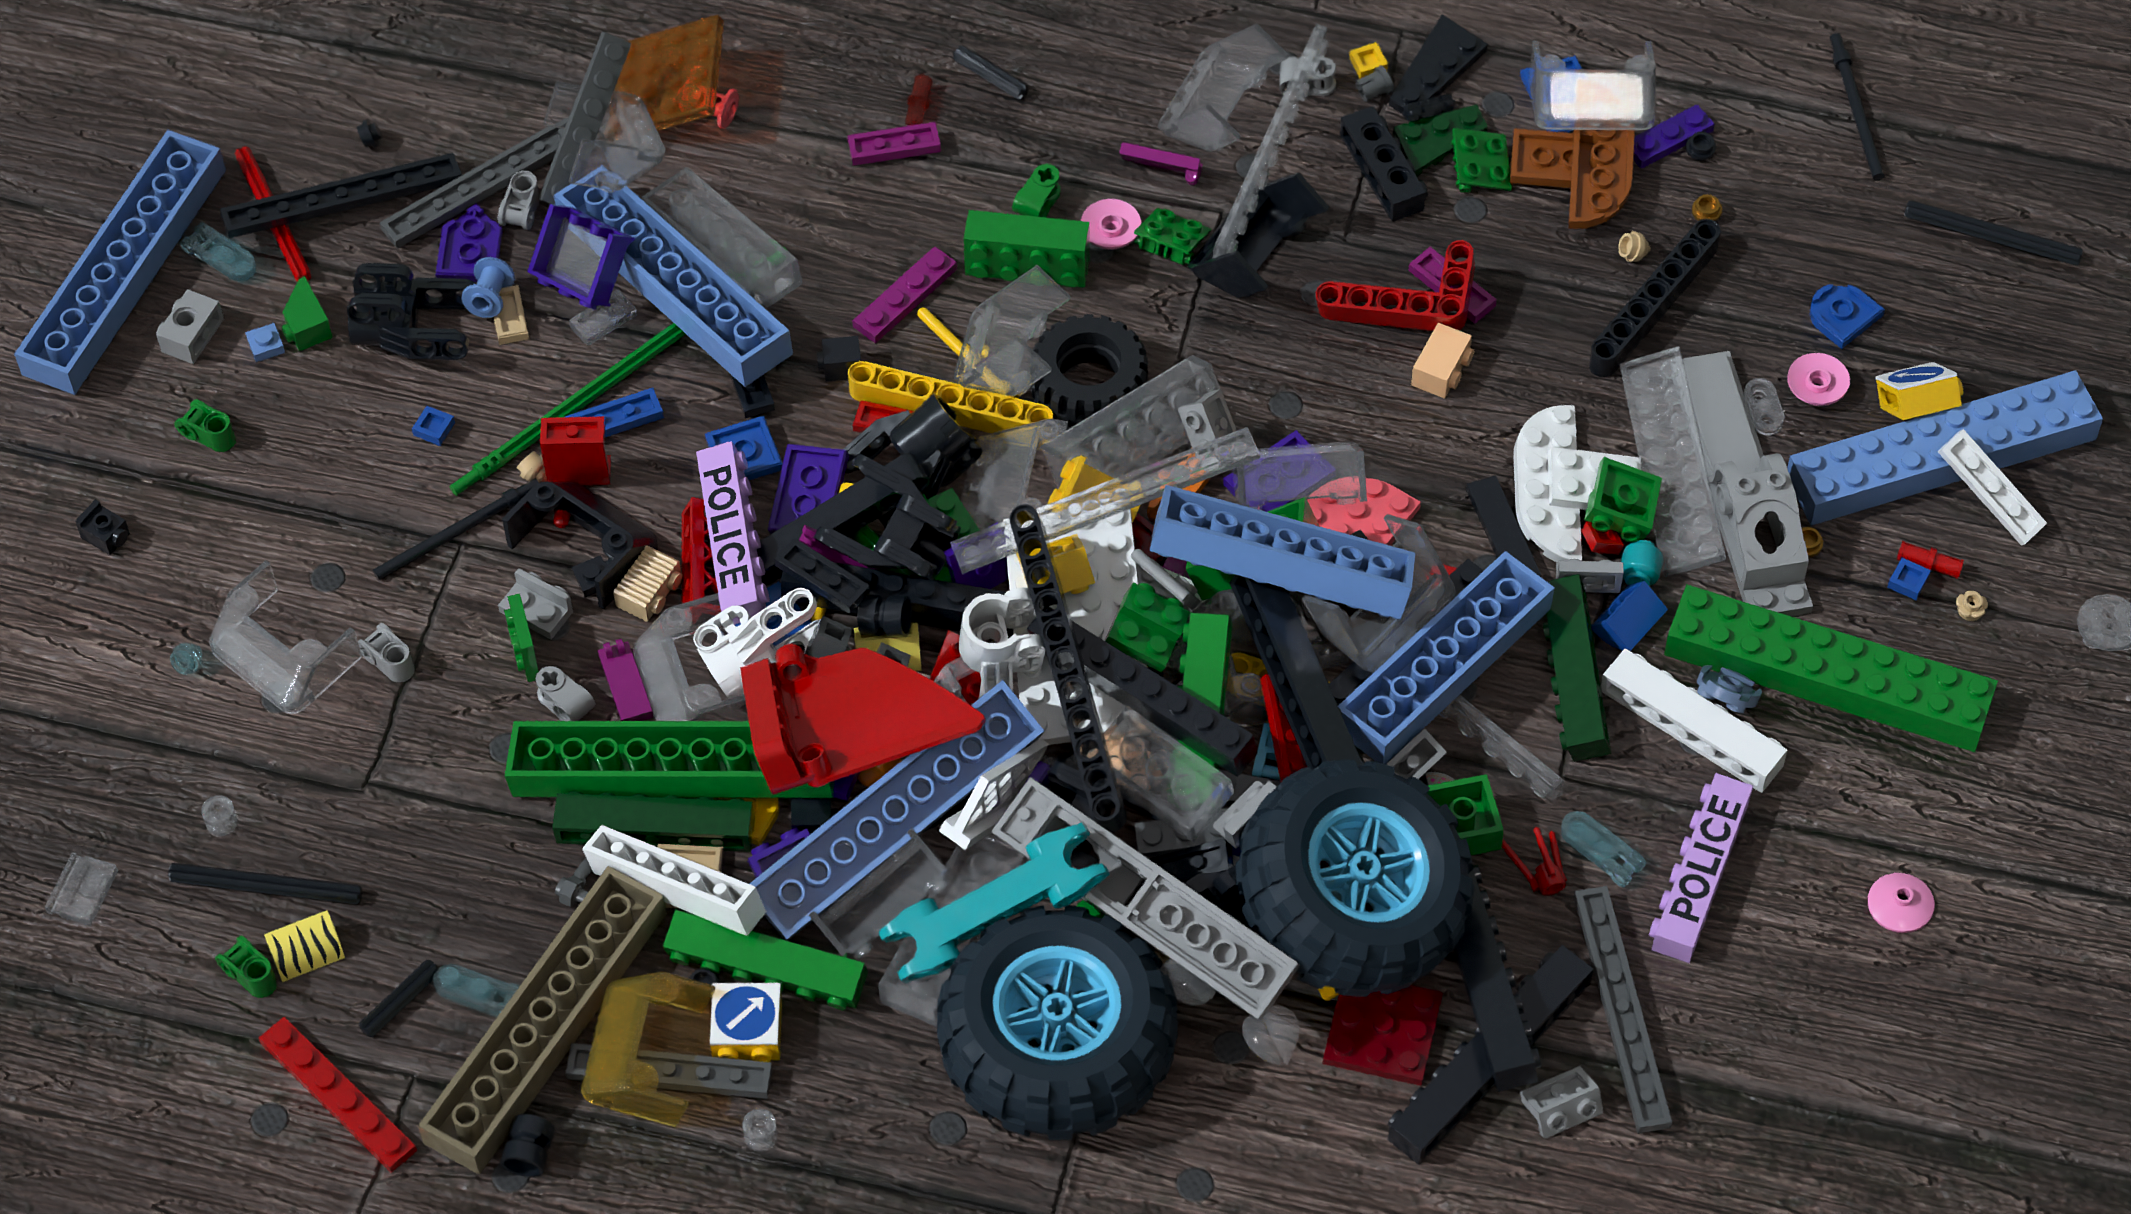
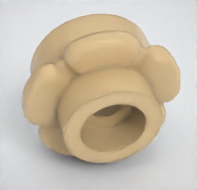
M1967 591L1964 595L1960 594L1957 597L1958 614L1968 621L1978 620L1985 614L1988 602L1978 592Z

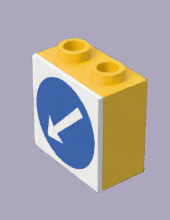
M1935 362L1876 376L1880 408L1902 420L1962 406L1960 396L1963 395V386L1961 380L1957 377V373Z
M713 983L710 1030L712 1057L760 1062L780 1060L782 1021L780 983Z

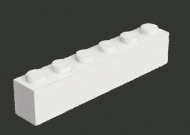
M1624 649L1603 674L1601 683L1602 693L1743 782L1753 785V788L1763 793L1783 768L1787 749L1783 748L1777 740L1767 738L1756 731L1750 723L1740 721L1729 714L1723 706L1713 704L1699 695L1694 688L1686 687L1676 681L1670 673L1659 670L1649 664L1643 656L1633 654L1629 650Z
M601 825L582 848L594 874L601 876L606 867L609 866L659 892L664 896L665 903L748 936L766 913L755 886Z

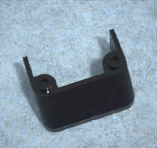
M1299 172L1254 187L1237 202L1191 260L1188 268L1196 277L1236 298H1248L1254 293L1266 290L1268 284L1256 271L1281 239L1289 235L1297 236L1306 228L1307 224L1305 222L1309 217L1326 212L1330 207Z
M541 482L536 484L502 518L508 547L513 549L549 511L553 509L567 511L571 515L570 519L602 539L603 552L612 559L594 579L598 605L604 610L614 600V589L617 588L618 583L627 574L628 569L631 568L635 560L638 559V556L641 555L645 546L658 550L656 535L578 483Z

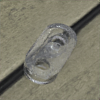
M1763 378L1750 380L1745 386L1744 396L1755 430L1762 435H1775L1781 431L1785 418L1775 386Z

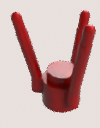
M1534 828L1544 863L1535 868V877L1503 839L1502 848L1527 878L1534 892L1540 890L1542 895L1549 896L1560 892L1566 887L1567 879L1563 872L1554 831L1549 832L1554 861L1552 862L1540 828Z

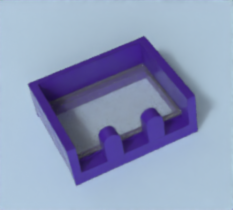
M550 204L527 272L538 277V283L547 287L559 288V294L569 298H579V304L591 309H597L598 305L610 307L609 300L627 247L636 238L574 207Z

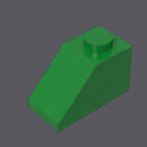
M305 276L299 278L283 310L286 324L281 327L288 343L293 341L300 352L333 337L328 318Z

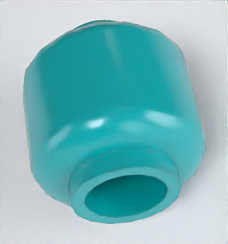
M1639 540L1627 545L1623 550L1621 562H1623V579L1625 583L1631 585L1645 581L1651 586L1658 581L1663 565V553L1652 542Z

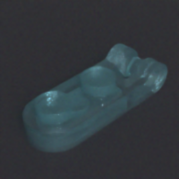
M200 222L194 228V233L191 236H186L179 242L181 248L187 254L195 255L234 281H246L256 273L257 267L254 257L250 252L203 222Z
M1574 811L1567 814L1562 820V838L1610 875L1611 879L1618 886L1625 887L1632 880L1631 875L1634 872H1640L1646 866V861L1642 855L1590 815ZM1619 857L1626 862L1623 866L1616 862Z
M455 964L443 965L433 977L435 990L442 998L496 1018L520 987L516 983L508 984ZM499 996L505 998L503 1002H496Z

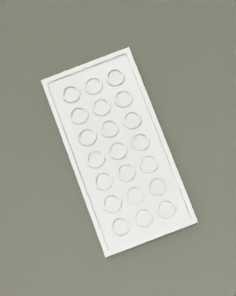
M1124 502L1063 511L1060 516L1052 513L1038 514L1045 526L1049 542L1073 534L1079 536L1085 548L1095 583L1089 585V589L1082 593L1071 594V592L1064 593L1071 620L1105 641L1125 593L1133 582L1139 584L1137 563L1131 558V554L1135 550L1130 503ZM1003 519L1009 589L1028 588L1016 555L1018 550L1010 519ZM1030 520L1025 522L1022 525V528L1030 526L1033 523V521ZM1051 605L1050 607L1055 610L1057 605ZM1035 610L1033 620L1036 618ZM1029 625L1013 629V634L1016 633V636L1028 634L1027 627ZM1044 655L1043 664L1038 669L1029 672H1017L1019 700L1045 730L1043 735L1036 741L1043 739L1049 745L1071 742L1049 660ZM1136 660L1137 662H1139L1140 664H1142L1143 666H1145V667L1148 668L1147 665H1145L1144 663H1142V662ZM1090 684L1105 737L1154 731V724ZM1082 691L1073 692L1069 699L1078 698ZM1083 720L1077 728L1086 727L1090 720Z

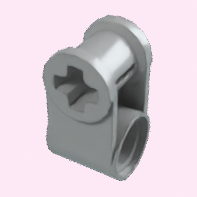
M1288 57L1280 64V91L1284 95L1291 97L1328 96L1336 89V80L1333 77L1336 72V65L1333 60L1327 57ZM1322 65H1324V73L1321 72ZM1321 80H1324V88H1321Z
M520 171L515 173L510 179L507 192L499 207V225L505 226L508 223L522 226L524 230L531 229L535 212L540 202L538 200L540 193L537 179L532 172Z
M384 623L378 624L376 626L377 630L365 640L360 639L356 642L357 649L361 655L393 682H405L414 675L415 667L409 647Z
M548 666L542 668L537 673L538 700L552 711L560 721H579L595 707L596 704L591 694L584 687L575 683L561 669Z

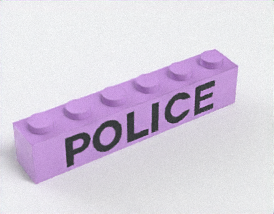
M730 441L696 451L721 612L728 607L738 605L743 607L753 617L766 608L765 603L769 602V594L766 585L762 583L761 576L765 575L762 559L757 554V549L761 548V543L757 531L753 529L752 522H756V514L753 505L749 504L748 496L752 495L750 482L744 474V470L748 469V463L744 452H738L733 442ZM734 617L732 619L734 622L733 625L740 623V619L738 617Z
M1715 773L1711 785L1705 783L1699 801L1704 803L1701 811L1695 810L1689 827L1694 829L1691 838L1685 836L1679 855L1684 856L1682 864L1675 863L1669 882L1674 883L1671 892L1665 890L1661 899L1659 909L1664 910L1661 919L1654 918L1649 932V936L1654 938L1652 951L1690 963L1750 802L1753 785Z

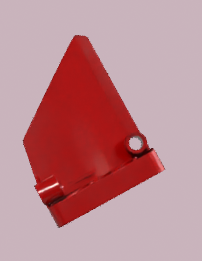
M787 644L776 651V662L771 663L770 659L766 658L740 667L753 749L773 795L804 784H808L811 787L826 785L831 781L975 733L986 722L985 716L934 681L897 661L867 648H857L815 658L804 654L801 647L795 644Z

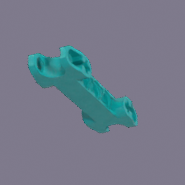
M1084 823L1076 824L1064 829L1048 832L1033 840L1025 847L1030 861L940 909L934 898L924 899L904 909L878 932L881 939L886 943L895 942L910 936L916 940L917 951L915 957L897 972L900 980L908 983L948 970L960 954L958 945L979 935L983 929L1003 917L1007 920L1022 912L1023 909H1027L1048 897L1055 909L1065 907L1085 897L1094 887L1110 875L1103 863L1094 864L1079 870L1072 867L1070 857L1073 849L1090 835L1087 826Z

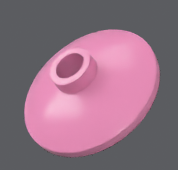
M1118 199L1097 201L1091 204L1081 217V221L1090 222V243L1103 249H1119L1129 245L1137 238L1138 235L1133 233L1141 224L1137 210L1129 203Z
M1810 353L1797 358L1791 364L1787 381L1790 390L1797 398L1808 404L1824 406L1833 404L1845 396L1849 388L1850 376L1844 364L1835 357L1823 353Z
M1891 873L1879 878L1872 885L1867 901L1869 911L1874 920L1882 927L1898 933H1910L1924 927L1930 921L1935 906L1934 897L1929 887L1919 878L1906 873ZM1897 895L1906 896L1908 899L1901 900Z

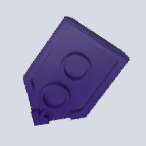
M477 203L468 208L467 213L457 220H451L443 225L435 272L436 278L468 279L477 282L473 272L476 262L485 257L499 259L503 228L496 221H492Z

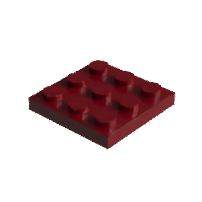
M1410 985L1407 988L1390 994H1381V991L1371 992L1367 997L1339 994L1322 1064L1422 1086L1443 992Z

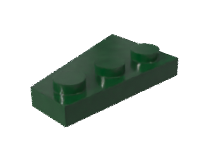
M1477 104L1393 127V135L1398 139L1404 157L1411 160L1416 176L1422 174V170L1431 164L1435 166L1442 162L1444 156L1454 151V147L1451 145L1453 128L1487 132L1488 126Z

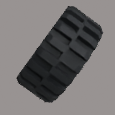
M1084 314L1083 318H1077L1075 315L1066 318L1064 323L1058 321L1051 326L1050 332L1046 330L1041 334L1039 342L1034 344L1032 349V358L1030 359L1032 397L1035 399V403L1048 406L1053 413V423L1059 422V427L1067 431L1072 428L1076 429V433L1085 434V431H1093L1094 434L1103 433V429L1109 428L1110 431L1118 428L1121 421L1126 423L1134 417V411L1137 412L1144 404V398L1147 395L1148 358L1146 357L1144 344L1139 341V336L1133 330L1127 331V325L1118 320L1114 323L1107 316L1101 315V318H1095L1093 314ZM1098 363L1110 368L1115 372V375L1108 381L1098 385H1080L1068 380L1063 376V373L1077 364Z

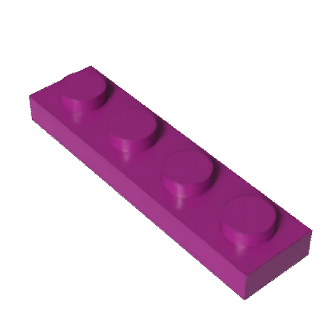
M934 246L853 319V328L876 344L957 270V262Z

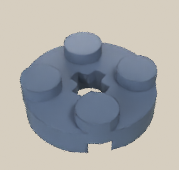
M1711 665L1702 667L1697 678L1699 685L1697 693L1707 699L1713 700L1716 698L1727 703V708L1737 713H1744L1746 708L1757 706L1762 690L1759 688L1755 691L1753 689L1755 682L1723 667H1721L1720 672L1711 671L1713 667Z

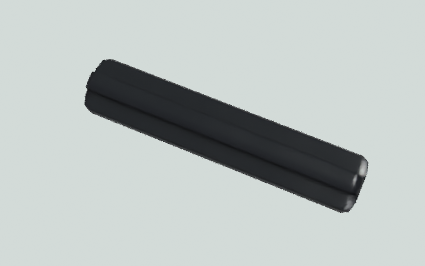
M960 45L954 51L953 59L1016 99L1021 100L1027 95L1028 85L977 53L963 45Z
M429 959L425 960L359 1022L361 1031L368 1037H373L439 975L438 966Z

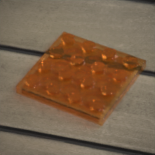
M718 14L628 41L632 44L609 105L606 138L612 144L715 114L724 21Z

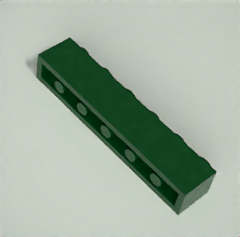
M1579 574L1546 581L1555 587L1551 609L1546 613L1548 622L1543 623V630L1546 640L1551 641L1552 649L1547 650V657L1550 668H1555L1556 676L1551 677V684L1554 695H1559L1560 704L1555 705V711L1559 724L1563 723L1564 732L1559 733L1563 751H1569L1573 762L1612 754L1585 586Z
M571 791L567 794L557 793L552 829L556 843L585 845L599 827L603 825L655 847L658 844L723 847V851L750 852L752 849V831H754L755 814L753 803L739 798L727 801L713 800L709 797L681 799L678 796L658 798L648 797L643 794L616 796L612 793L589 795Z

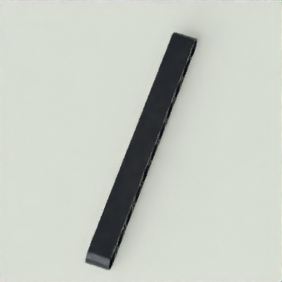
M1028 504L1019 505L1010 514V525L1090 810L1101 827L1109 832H1116L1125 825L1127 814L1047 532L1033 506ZM1030 520L1033 521V523L1030 526L1022 528V525L1025 522ZM1034 549H1041L1038 554L1029 556ZM1049 577L1045 583L1037 584L1041 578ZM1057 605V608L1054 611L1049 613L1045 612L1049 606ZM1065 633L1063 639L1053 641L1056 635ZM1067 662H1074L1071 668L1061 670L1062 666ZM1082 691L1078 698L1069 699L1073 692ZM1083 720H1090L1086 727L1077 728ZM1099 749L1095 756L1086 758V754L1090 750ZM1102 778L1107 779L1106 783L1103 786L1097 788L1094 787V784L1097 780ZM1116 808L1111 816L1102 817L1105 810Z

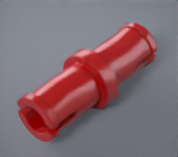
M1902 541L1896 559L1900 561L1901 558H1905L1929 570L1955 577V579L1959 578L1964 563L1963 559L1938 553L1936 548L1931 547L1929 550L1906 543L1905 541Z

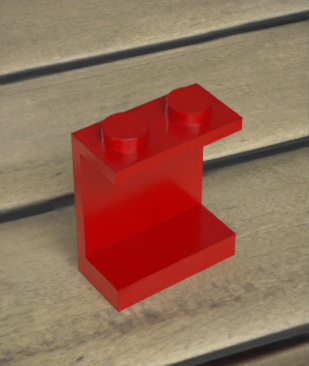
M604 416L541 418L540 447L547 482L610 485L611 455H606Z

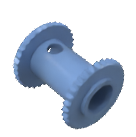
M485 257L477 261L474 266L473 272L475 273L474 276H476L477 284L467 286L462 292L461 299L465 308L472 314L482 318H491L497 316L502 311L503 299L499 295L501 288L512 286L515 281L513 269L505 261L495 257Z

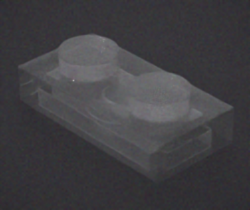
M619 289L611 294L609 300L610 307L598 305L597 309L587 308L569 320L570 328L587 346H590L637 316L636 307Z

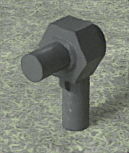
M587 858L583 860L571 877H562L556 886L555 894L559 896V902L569 907L578 902L581 903L588 894V891L584 890L585 879L591 873L592 868Z

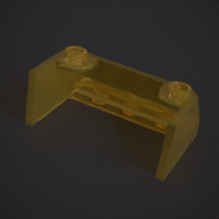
M657 972L612 981L603 996L581 1085L583 1097L589 1103L676 1127L686 1111L689 1101L656 1092L659 1081L657 1071L650 1064L636 1060L649 1002L661 1006L674 1005L703 1013L714 994L716 986L667 972Z

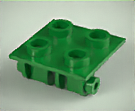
M1453 128L1451 145L1454 147L1455 156L1453 157V162L1456 163L1454 170L1457 172L1456 187L1459 188V191L1461 193L1470 192L1472 186L1512 190L1506 135Z
M1157 208L1134 230L1133 234L1138 235L1134 243L1139 245V249L1150 253L1155 252L1157 256H1160L1164 249L1163 258L1168 259L1170 256L1171 261L1185 265V263L1189 264L1194 258V253H1191V251L1211 232V228L1202 225L1197 220H1188L1177 216L1171 210Z

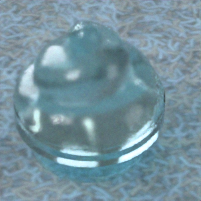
M192 643L178 644L170 655L172 667L183 675L195 673L202 665L203 655L201 647Z

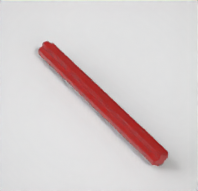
M243 146L242 148H237L235 151L236 159L256 200L273 196L250 147ZM288 224L271 228L296 282L304 276L307 281L311 280V271Z

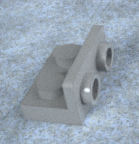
M1221 389L1209 392L1195 403L1182 405L1178 408L1196 459L1200 465L1222 461L1242 447Z
M1569 559L1567 561L1559 560L1556 563V579L1579 574L1586 592L1620 593L1624 573L1623 562Z
M518 568L514 573L516 583L498 604L499 612L505 615L504 610L510 609L507 596L520 593L528 627L552 640L573 613L570 595L562 587H553L544 582L536 573H527Z
M1255 781L1213 824L1214 830L1236 849L1239 846V841L1247 822L1263 799L1276 786L1270 781L1265 785L1260 781Z
M1581 1066L1520 1092L1522 1103L1537 1119L1540 1134L1544 1139L1603 1113L1599 1087Z

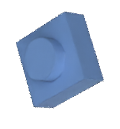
M275 323L245 332L256 362L285 353Z

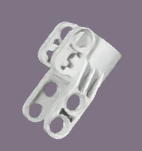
M1026 587L1009 590L1004 595L987 593L974 598L965 607L960 630L959 652L963 661L972 670L980 672L979 698L1002 680L1013 691L1014 672L1033 671L1043 664L1045 646L1042 635L1024 634L1016 636V633H1014L1008 639L1006 630L1007 628H1021L1033 621L1034 607L1029 589ZM993 639L997 643H987L985 641Z
M805 588L794 589L753 617L741 606L728 607L696 629L693 640L698 647L697 650L714 679L735 707L745 701L740 667L769 658L771 663L776 662V651L787 644L804 645L806 652L808 642L821 619L814 620L777 646H774L772 643L812 617L816 610L817 602L809 590ZM801 597L809 598V605L805 610H794L796 600ZM774 615L782 616V623L778 628H767V621L770 617ZM734 617H738L740 619L741 625H739L738 627L733 625L734 622L732 619ZM722 625L728 634L724 635L718 627ZM711 632L717 633L716 643L709 647L702 645V639L706 634Z

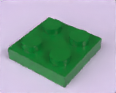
M520 593L507 596L510 609L504 610L518 671L525 670L528 682L536 681V675L539 671Z

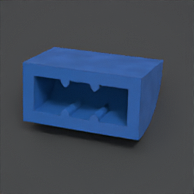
M1645 581L1631 584L1592 624V630L1610 646L1621 651L1624 649L1631 651L1664 615L1668 608Z

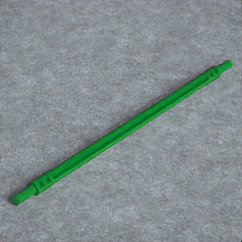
M782 247L763 262L757 261L752 267L746 269L744 273L739 274L733 281L744 291H748L752 286L757 285L762 279L768 277L769 272L788 259L790 254L786 248ZM672 323L541 418H559L577 413L686 335V333L675 323ZM541 418L501 447L493 450L488 456L482 458L480 462L475 463L470 472L449 486L452 493L458 496L478 480L484 481L489 475L494 474L499 468L505 466L507 462L540 439Z

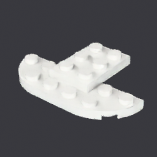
M1572 405L1553 406L1534 414L1523 425L1514 446L1515 507L1519 526L1528 541L1532 539L1544 550L1543 555L1555 562L1559 560L1567 561L1569 559H1579L1582 561L1580 509H1587L1589 495L1595 487L1599 463L1603 457L1642 470L1641 458L1577 450L1575 406Z

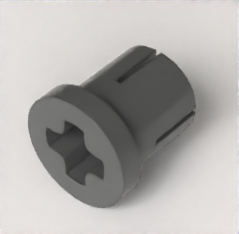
M1382 65L1376 67L1375 72L1356 80L1357 90L1365 102L1384 93L1390 94L1394 92L1391 77Z

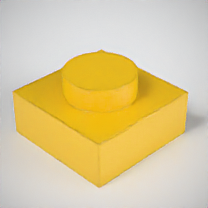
M1377 42L1349 51V59L1360 79L1375 72V68L1380 65L1388 71V62Z

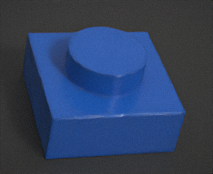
M426 406L412 427L413 436L441 446L455 424L454 416Z
M1901 558L1888 582L1887 588L1917 600L1929 579L1931 570Z

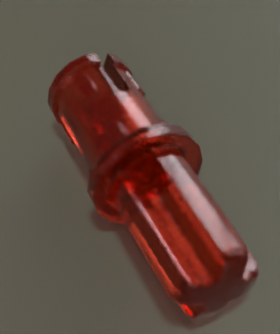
M917 75L914 78L912 93L907 98L908 110L905 119L907 126L923 124L925 111L930 107V100L928 98L933 80L929 76Z

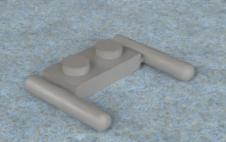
M1136 549L1132 552V560L1180 602L1194 612L1199 609L1203 602L1195 596L1198 590L1180 574L1174 578L1141 549Z

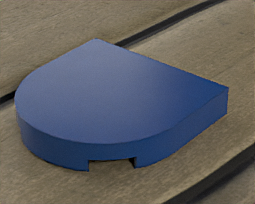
M1829 284L1814 294L1809 313L1813 325L1833 343L1843 349L1884 316L1885 309L1853 285L1846 287Z

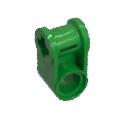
M1042 164L1034 170L1026 184L1015 196L1012 205L1013 212L1026 216L1047 217L1050 209L1061 194V188L1058 183L1060 179L1059 170L1054 165Z
M194 399L190 403L188 412L174 422L175 428L184 437L199 442L214 451H228L236 443V436L228 415L208 406L200 400Z
M240 935L236 939L237 943L223 955L219 953L215 960L230 978L235 979L251 995L257 998L268 997L277 987V979L271 963L256 950L248 939ZM258 975H264L261 978L254 979Z

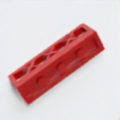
M696 497L690 499L682 512V619L694 621L701 610L718 614L721 612L720 602L707 601L704 597V591L708 588H711L717 595L718 589L716 577L713 578L704 569V564L709 561L713 563L712 550L704 542V538L709 535L707 518L704 516V499Z

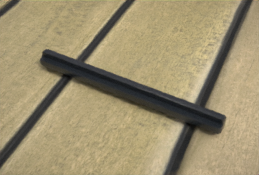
M1909 200L1905 209V217L2072 265H2079L2082 258V248L1928 204Z
M172 863L168 871L169 880L176 883L349 904H359L362 897V888L356 884L182 863Z

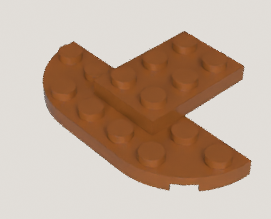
M1577 79L1574 133L1514 129L1510 183L1570 188L1568 229H1586L1604 223L1614 217L1625 205L1632 184L1635 129L1631 111L1625 102L1621 103L1611 94L1612 90L1598 83Z

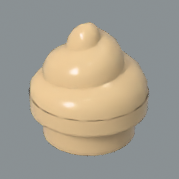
M1633 231L1621 237L1618 250L1620 256L1624 257L1627 261L1638 262L1650 252L1651 247L1643 234Z
M533 451L517 466V469L521 472L520 477L527 481L536 478L539 483L547 482L542 454L538 455Z

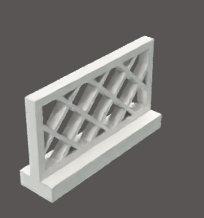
M1040 739L981 775L964 809L946 819L939 831L965 850L991 834L992 829L1013 802L1039 760H1041L1049 744Z

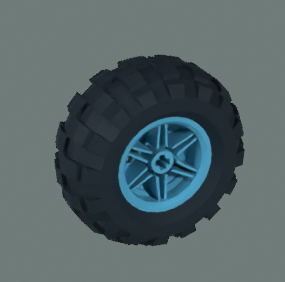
M1345 759L1322 762L1312 770L1310 767L1302 768L1286 777L1271 793H1268L1247 822L1239 841L1241 855L1236 862L1237 891H1239V896H1244L1246 903L1242 907V912L1250 930L1254 933H1259L1261 938L1299 964V968L1296 971L1298 973L1297 979L1317 989H1323L1324 986L1335 988V993L1340 995L1367 997L1371 992L1381 991V994H1390L1407 988L1422 976H1427L1454 949L1464 933V922L1472 912L1474 884H1472L1473 878L1468 875L1473 870V862L1467 839H1460L1456 831L1458 820L1446 803L1440 807L1427 793L1431 789L1414 776L1405 779L1395 774V767L1373 761H1366L1363 765H1357L1356 760ZM1320 861L1327 862L1329 867L1321 869ZM1365 903L1371 904L1373 911H1365Z
M1044 905L1023 909L1019 917L1009 921L1003 917L983 929L979 934V941L977 943L972 941L970 945H966L959 956L953 961L950 966L949 978L941 985L937 1003V1036L943 1065L952 1084L957 1088L960 1087L963 1091L965 1101L986 1119L992 1120L995 1117L1002 1121V1127L1005 1130L1025 1137H1029L1030 1133L1048 1135L1049 1140H1072V1134L1090 1131L1091 1136L1115 1127L1117 1119L1122 1115H1134L1153 1097V1090L1157 1083H1161L1166 1078L1174 1059L1175 1043L1178 1038L1177 998L1173 983L1162 969V960L1144 940L1142 941L1139 937L1134 939L1131 936V931L1114 918L1105 914L1101 919L1090 915L1089 910L1085 907L1071 905L1065 906V910L1045 911ZM1089 1022H1094V1023H1096V1024H1097L1096 1029H1094V1028H1093L1091 1025H1089L1088 1023H1089ZM1035 1039L1040 1047H1031L1028 1042Z

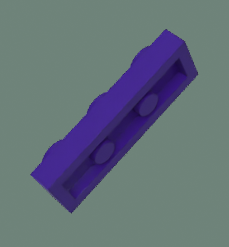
M1696 104L1635 136L1633 161L1642 169L1686 146L1687 140L1694 133L1706 132L1709 134L1713 132L1715 123Z

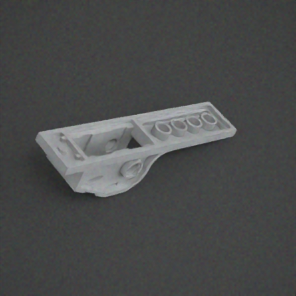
M1730 351L1670 360L1669 370L1743 602L1788 616L1812 613L1813 604L1805 583L1809 558L1803 538L1796 493L1781 454H1763ZM1767 512V519L1777 547L1773 554L1765 553L1762 545L1755 537V527Z
M1030 777L991 832L1030 861L1025 849L1030 842L1048 832L1084 823L1090 832L1086 840L1092 845L1094 852L1098 854L1099 864L1103 863L1110 875L1082 899L1104 915L1106 914L1122 923L1132 934L1135 933L1261 1021L1299 968V964ZM1144 880L1145 883L1142 885V887H1141L1140 890L1137 892V894L1135 895V897L1132 899V901L1130 902V904H1129L1127 907H1125L1126 903L1129 901V899L1131 898V896L1134 894V892L1136 891V889L1139 887V885L1141 884V882Z

